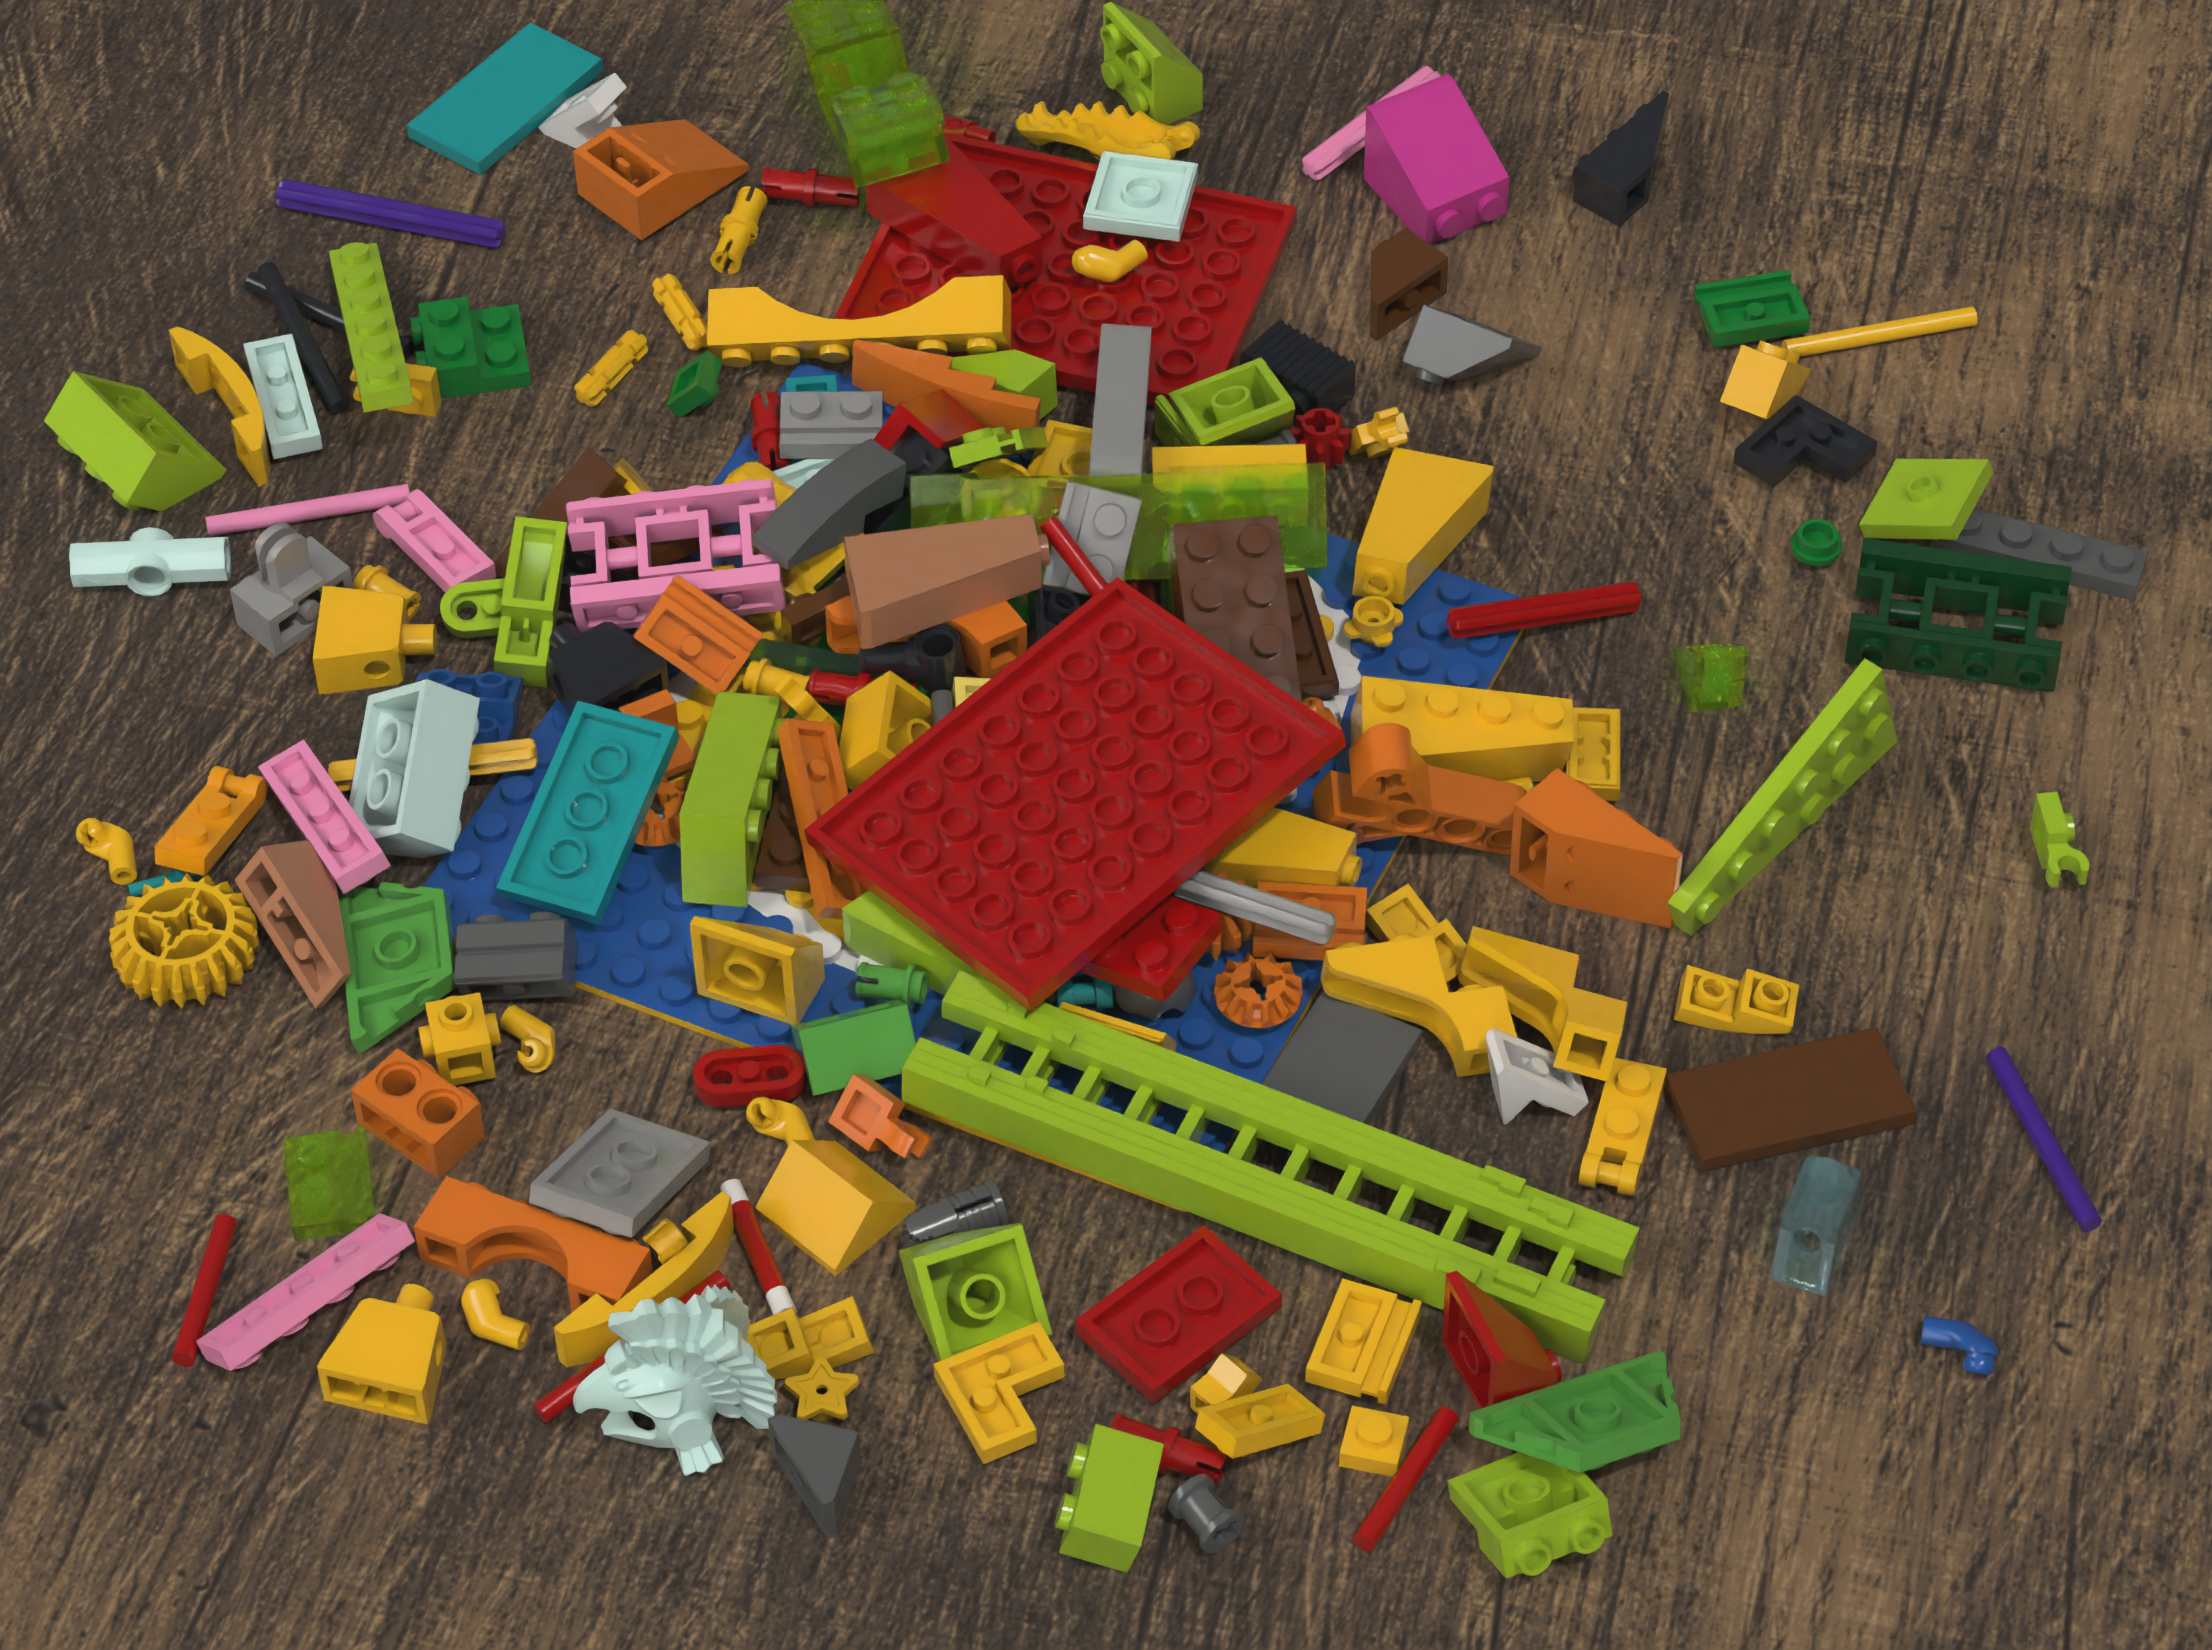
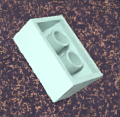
M428 679L368 696L349 804L384 854L427 858L454 851V845L461 831L459 817L463 794L470 780L468 765L472 742L479 728L477 713L480 698Z

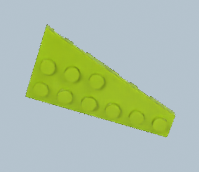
M1864 658L1667 903L1676 927L1693 936L1704 924L1710 923L1725 904L1809 825L1815 824L1836 799L1897 743L1882 668Z

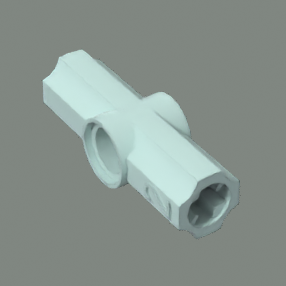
M148 527L134 532L130 537V541L70 544V577L73 587L127 585L137 594L157 596L167 592L172 583L228 581L231 578V556L228 537L174 539L167 531Z

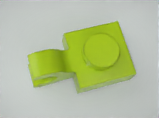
M2057 791L2036 793L2030 831L2041 868L2046 869L2045 878L2051 888L2058 887L2060 870H2070L2076 874L2079 885H2086L2090 866L2089 860L2084 853L2069 846L2074 844L2075 825L2072 814L2070 812L2064 813Z

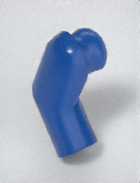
M1924 1316L1920 1344L1965 1351L1963 1367L1966 1372L1981 1375L1993 1373L1995 1368L1994 1358L1999 1356L1998 1345L1993 1339L1968 1322Z

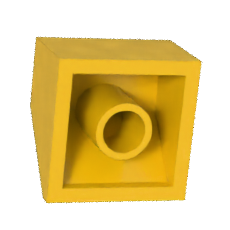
M891 670L847 698L839 753L846 785L851 790L858 787L933 726L931 699Z

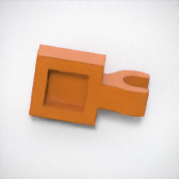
M865 1074L852 1075L828 1120L831 1125L867 1151H881L885 1143L892 1151L904 1158H908L911 1152L917 1157L923 1158L933 1140L922 1129L900 1120L898 1117L906 1103Z

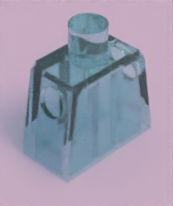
M1810 1155L1805 1158L1782 1215L1771 1273L1772 1280L1826 1297L1859 1214L1862 1173L1858 1169L1840 1164L1838 1161L1828 1157ZM1809 1231L1813 1232L1819 1237L1821 1245L1817 1248L1804 1247V1234L1809 1235Z

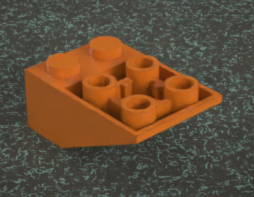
M686 119L609 127L573 150L578 194L640 240L645 239L750 170L748 163Z
M1558 768L1514 804L1509 873L1511 876L1553 904L1666 928L1674 926L1667 902L1680 886L1683 853L1677 850L1669 840L1658 837L1636 822L1628 812L1623 809H1617L1595 794L1584 782L1573 779Z

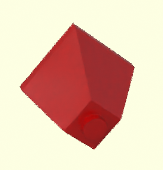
M1458 1271L1446 1274L1442 1344L1479 1409L1561 1382L1562 1373L1555 1354L1551 1349L1543 1350L1532 1329Z

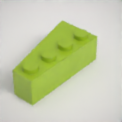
M730 692L717 693L679 813L682 902L747 908L766 814L771 807L772 785L774 780L778 781L781 770V748L777 728L786 718H781V697Z

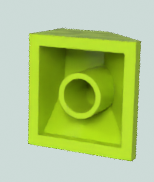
M1262 357L1169 393L1172 404L1201 446H1234L1246 441L1252 445L1276 437V433L1279 430L1292 428L1296 410L1294 401Z
M1021 1223L953 1233L899 1250L913 1305L938 1361L1038 1321L1041 1323L1048 1336L1052 1335Z

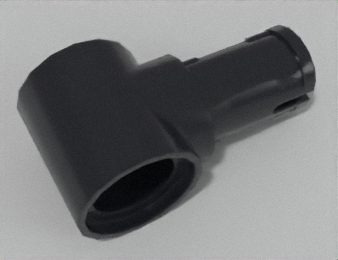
M941 624L920 631L916 637H910L907 642H888L869 649H861L860 647L859 667L862 673H886L891 670L895 674L906 675L908 680H920L924 690L930 694L937 690H948L951 692L954 677H967L961 638L957 630L950 626Z

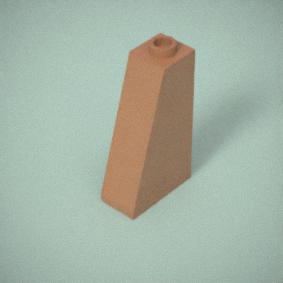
M1033 514L844 537L846 578L861 649L880 646L1042 588V566L1050 565L1047 535H1037Z

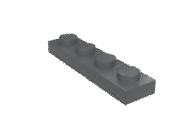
M1973 509L1957 540H1934L1933 548L2071 566L2069 585L2132 601L2135 600L2149 552L1979 509Z

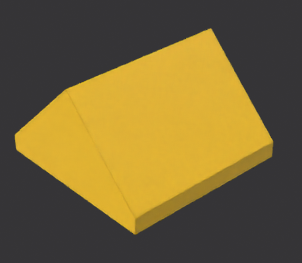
M792 1140L755 1207V1212L757 1216L836 1277L903 1221L908 1214L916 1210V1202L838 1142Z

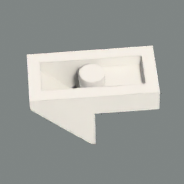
M613 73L566 99L538 128L544 135L578 148L609 127L622 126L613 115V112L618 108L614 100L627 87L617 74Z
M1491 1028L1485 1034L1492 1087L1504 1125L1508 1124L1532 1100H1535L1544 1107H1552L1572 1116L1578 1114L1589 1103L1580 1074L1553 1067L1554 1052L1495 1028Z

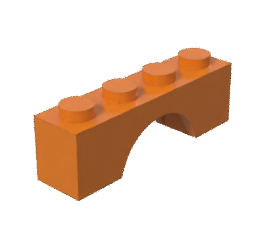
M448 1176L445 1177L414 1225L420 1261L469 1279L485 1268L507 1260H533L552 1267L567 1281L571 1313L596 1293L613 1306L653 1273L650 1248L644 1247L633 1238L626 1236L616 1237L594 1229L586 1222L578 1219H566L541 1210L537 1205L531 1204L529 1201H516L493 1193L479 1183H465Z

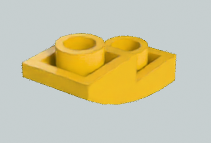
M1687 965L1680 980L1674 1020L1734 1033H1790L1794 1022L1799 984L1751 969H1746L1741 980L1738 981Z

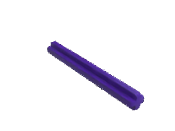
M281 180L275 194L277 205L281 208L495 249L501 247L506 236L505 223L499 219L294 180Z

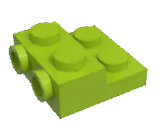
M1517 1452L1447 1480L1450 1500L1477 1529L1481 1551L1506 1579L1522 1573L1528 1576L1541 1574L1549 1567L1552 1560L1572 1552H1579L1581 1554L1593 1553L1601 1547L1605 1539L1613 1536L1607 1497L1584 1472L1579 1473Z

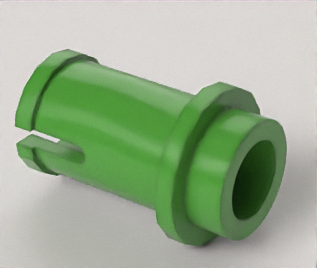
M861 962L859 965L857 976L878 979L879 983L856 982L855 990L857 997L885 1000L899 999L906 1003L908 1008H912L915 1003L924 1004L928 993L929 976L927 971H920L917 964H910L907 969L873 965L868 962Z

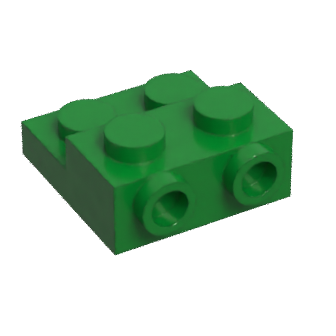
M467 297L418 303L420 316L410 318L414 347L424 346L425 350L415 352L417 365L436 367L441 399L532 386L518 304L469 311Z

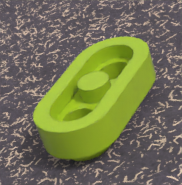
M505 578L464 582L449 588L443 595L440 603L442 620L448 631L461 638L498 635ZM466 607L474 608L477 611L476 616L470 620H463L458 614Z

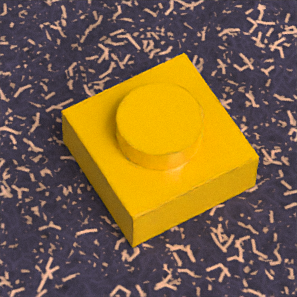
M1352 1406L1339 1453V1467L1393 1477L1400 1467L1409 1431V1417Z

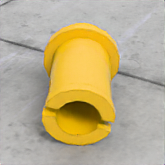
M367 565L359 571L354 580V589L401 595L405 598L408 620L413 618L421 603L418 601L421 600V595L388 576V570L383 566L378 565L374 567Z
M763 658L760 662L752 660L745 673L743 689L755 695L781 697L774 688L789 674L808 692L810 676H804L772 666L771 660Z

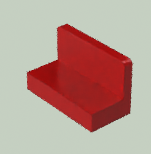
M940 389L899 402L873 440L891 453H894L916 429L936 448L943 449L963 442L962 434L983 429L985 426L947 392Z

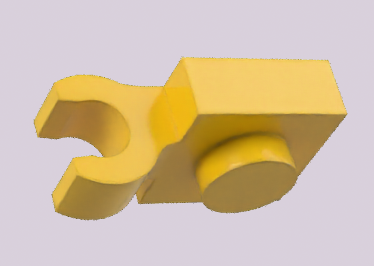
M1397 407L1381 410L1374 413V418L1371 422L1353 428L1351 430L1350 455L1367 451L1369 458H1375L1393 452L1394 447L1406 444L1409 429L1403 412L1399 413Z

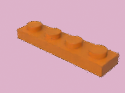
M786 718L777 728V734L816 916L819 918L843 920L842 908L869 890L810 846L804 829L848 795L833 723Z

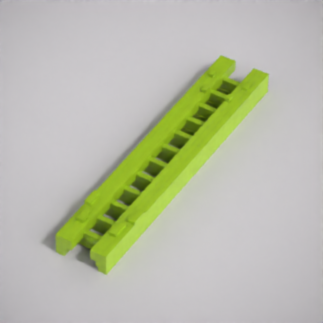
M959 971L942 999V1018L982 1033L971 1053L966 1055L920 1037L902 1067V1101L1402 1295L1420 1300L1441 1310H1444L1446 1274L1458 1271L1532 1329L1543 1349H1551L1553 1353L1581 1364H1585L1592 1350L1597 1328L1603 1316L1606 1299L1571 1286L1575 1279L1576 1261L1579 1260L1613 1274L1626 1277L1634 1260L1639 1227L1526 1185V1179L1487 1164L1483 1169L1048 1003L1042 1002L1030 1012L993 983L963 971ZM1010 1044L1033 1052L1020 1075L997 1066ZM1061 1063L1084 1071L1072 1095L1049 1086ZM1112 1082L1136 1091L1124 1114L1099 1106ZM1163 1102L1188 1111L1176 1134L1151 1125ZM1210 1120L1240 1131L1228 1154L1199 1144ZM1262 1140L1293 1151L1281 1174L1250 1163ZM1314 1160L1345 1171L1333 1195L1302 1183ZM1366 1180L1398 1191L1386 1215L1355 1203ZM1419 1200L1451 1211L1440 1235L1408 1224ZM1472 1220L1505 1232L1493 1256L1460 1244ZM1525 1240L1558 1252L1547 1277L1514 1264Z

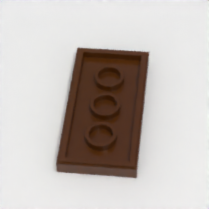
M1878 1027L1668 1073L1665 1079V1088L1701 1172L1915 1124L1917 1113Z

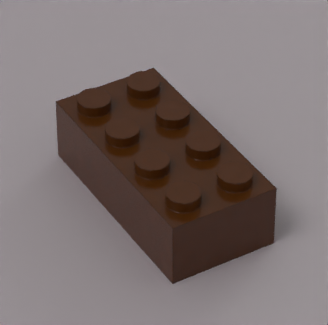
M1277 515L1172 524L1167 542V554L1175 617L1302 703Z

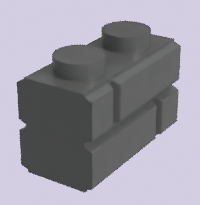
M535 912L529 915L528 920L508 921L506 918L498 915H481L475 919V923L457 925V956H455L454 980L462 996L480 992L482 1001L575 995L577 938L567 918H561L558 914L552 912Z

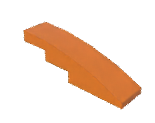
M857 339L853 343L852 385L862 391H882L883 402L895 408L899 402L943 389L977 418L985 428L992 427L993 429L1004 426L1006 434H1012L1011 430L1037 428L1040 425L1041 398L997 391L996 377L952 370L953 357Z

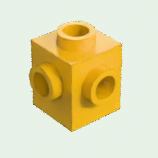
M480 992L463 996H450L442 1000L426 1002L425 1006L429 1025L418 1027L424 1060L435 1058L439 1076L454 1086L496 1078L491 1047L501 1045L496 1013L484 1014Z

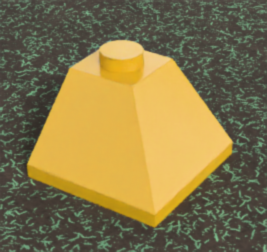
M694 916L690 922L697 994L791 1025L800 1023L825 980L823 946L821 943L812 941L801 934H790L765 926Z

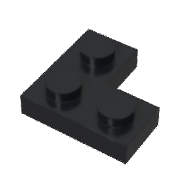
M1795 395L1735 449L1734 464L1773 487L1803 460L1812 463L1846 483L1876 456L1878 441Z

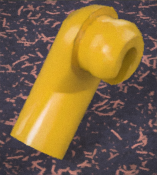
M1132 240L1117 251L1100 246L1087 245L1074 252L1072 266L1079 274L1111 283L1119 280L1147 261L1148 254L1142 243L1137 240Z
M87 818L78 825L76 829L78 842L92 855L108 861L110 878L114 883L126 885L132 883L137 878L133 839L126 830L108 822H100L96 818Z
M757 1097L749 1103L746 1117L759 1133L786 1142L787 1147L792 1140H815L807 1118L798 1106L766 1097Z
M485 1278L472 1281L466 1285L462 1294L461 1305L470 1331L477 1337L519 1351L522 1350L529 1338L530 1324L502 1314L496 1296L500 1293L498 1285L494 1281Z

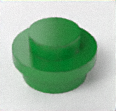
M1810 519L1803 522L1793 533L1790 544L1793 556L1800 562L1810 566H1826L1834 563L1840 557L1843 546L1842 538L1837 528L1831 522L1823 519Z

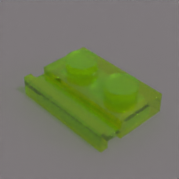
M365 1126L356 1127L357 1133L340 1135V1130L283 1138L291 1222L295 1241L351 1233V1227L362 1226L376 1216Z

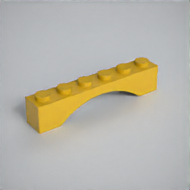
M1003 275L954 277L935 293L910 307L883 316L849 320L828 319L799 312L776 301L758 287L709 289L707 346L716 357L723 361L722 364L730 367H746L752 361L771 360V362L779 365H793L799 363L800 359L820 358L822 361L829 363H841L849 360V356H853V343L855 339L945 356L947 352L967 351L971 355L997 352V350L1011 349V291Z

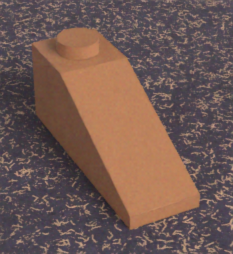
M309 840L261 846L234 881L315 1009L323 1008L351 975L336 882Z

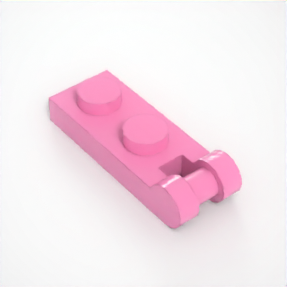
M416 489L403 496V503L393 508L386 505L373 513L375 525L383 537L386 539L391 538L444 592L459 583L496 578L495 563L421 490Z

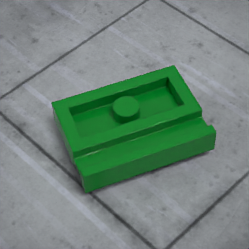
M1790 270L1702 283L1694 286L1693 300L1695 304L1699 305V314L1713 348L1809 333L1810 316L1797 286L1793 285L1791 281L1792 274Z

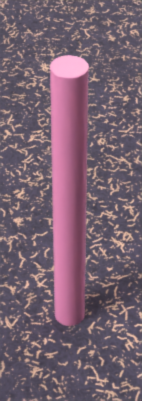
M408 484L207 516L205 519L208 535L212 537L266 528L280 522L291 524L376 510L386 505L394 507L403 503V496L409 493Z

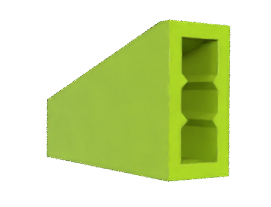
M870 890L842 908L844 942L851 950L889 967L907 969L910 964H917L920 971L928 972V988L944 996L959 971L989 981ZM1056 991L1043 1002L1050 1005L1056 1002Z

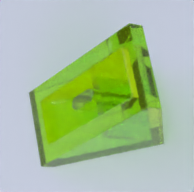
M1717 642L1672 648L1673 658L1690 713L1742 706L1747 664L1746 645Z

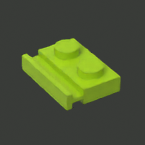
M1004 426L993 429L992 427H987L962 434L964 444L949 448L953 467H974L981 461L996 458L1007 459L1025 454L1027 450L1047 448L1049 445L1044 427L1018 428L1011 430L1012 434H1006Z

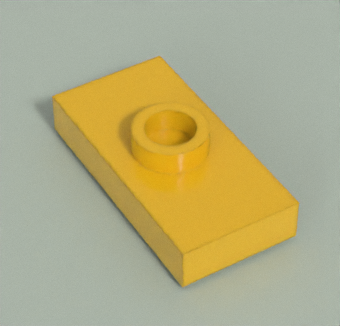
M1573 707L1574 742L1566 762V774L1575 780L1584 782L1595 794L1605 801H1619L1620 709Z

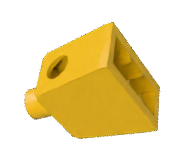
M335 586L322 587L313 652V664L319 694L399 685L404 681L407 655H436V624H409L405 598L401 595Z
M405 1284L402 1286L395 1303L374 1298L360 1301L317 1366L324 1401L429 1424L446 1353L442 1319L438 1314L430 1311L434 1297L429 1290L420 1285Z

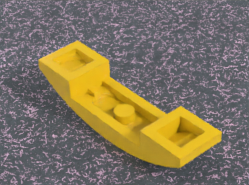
M178 326L170 329L169 335L176 367L195 395L213 388L217 391L235 418L231 420L238 458L258 487L267 484L270 473L268 440L260 402L247 375L227 353L204 337Z
M721 1191L681 1224L682 1233L686 1237L688 1244L613 1306L596 1293L554 1327L559 1362L567 1368L592 1362L606 1352L618 1339H623L609 1330L608 1320L611 1313L632 1312L638 1302L644 1299H653L660 1305L665 1299L672 1296L678 1299L718 1270L726 1256L734 1234L731 1197L724 1191Z

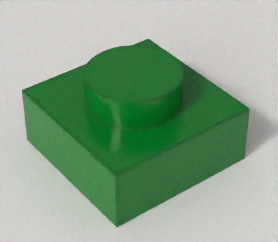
M707 350L676 371L666 407L681 418L698 406L700 408L707 406L719 390L717 380L723 361Z

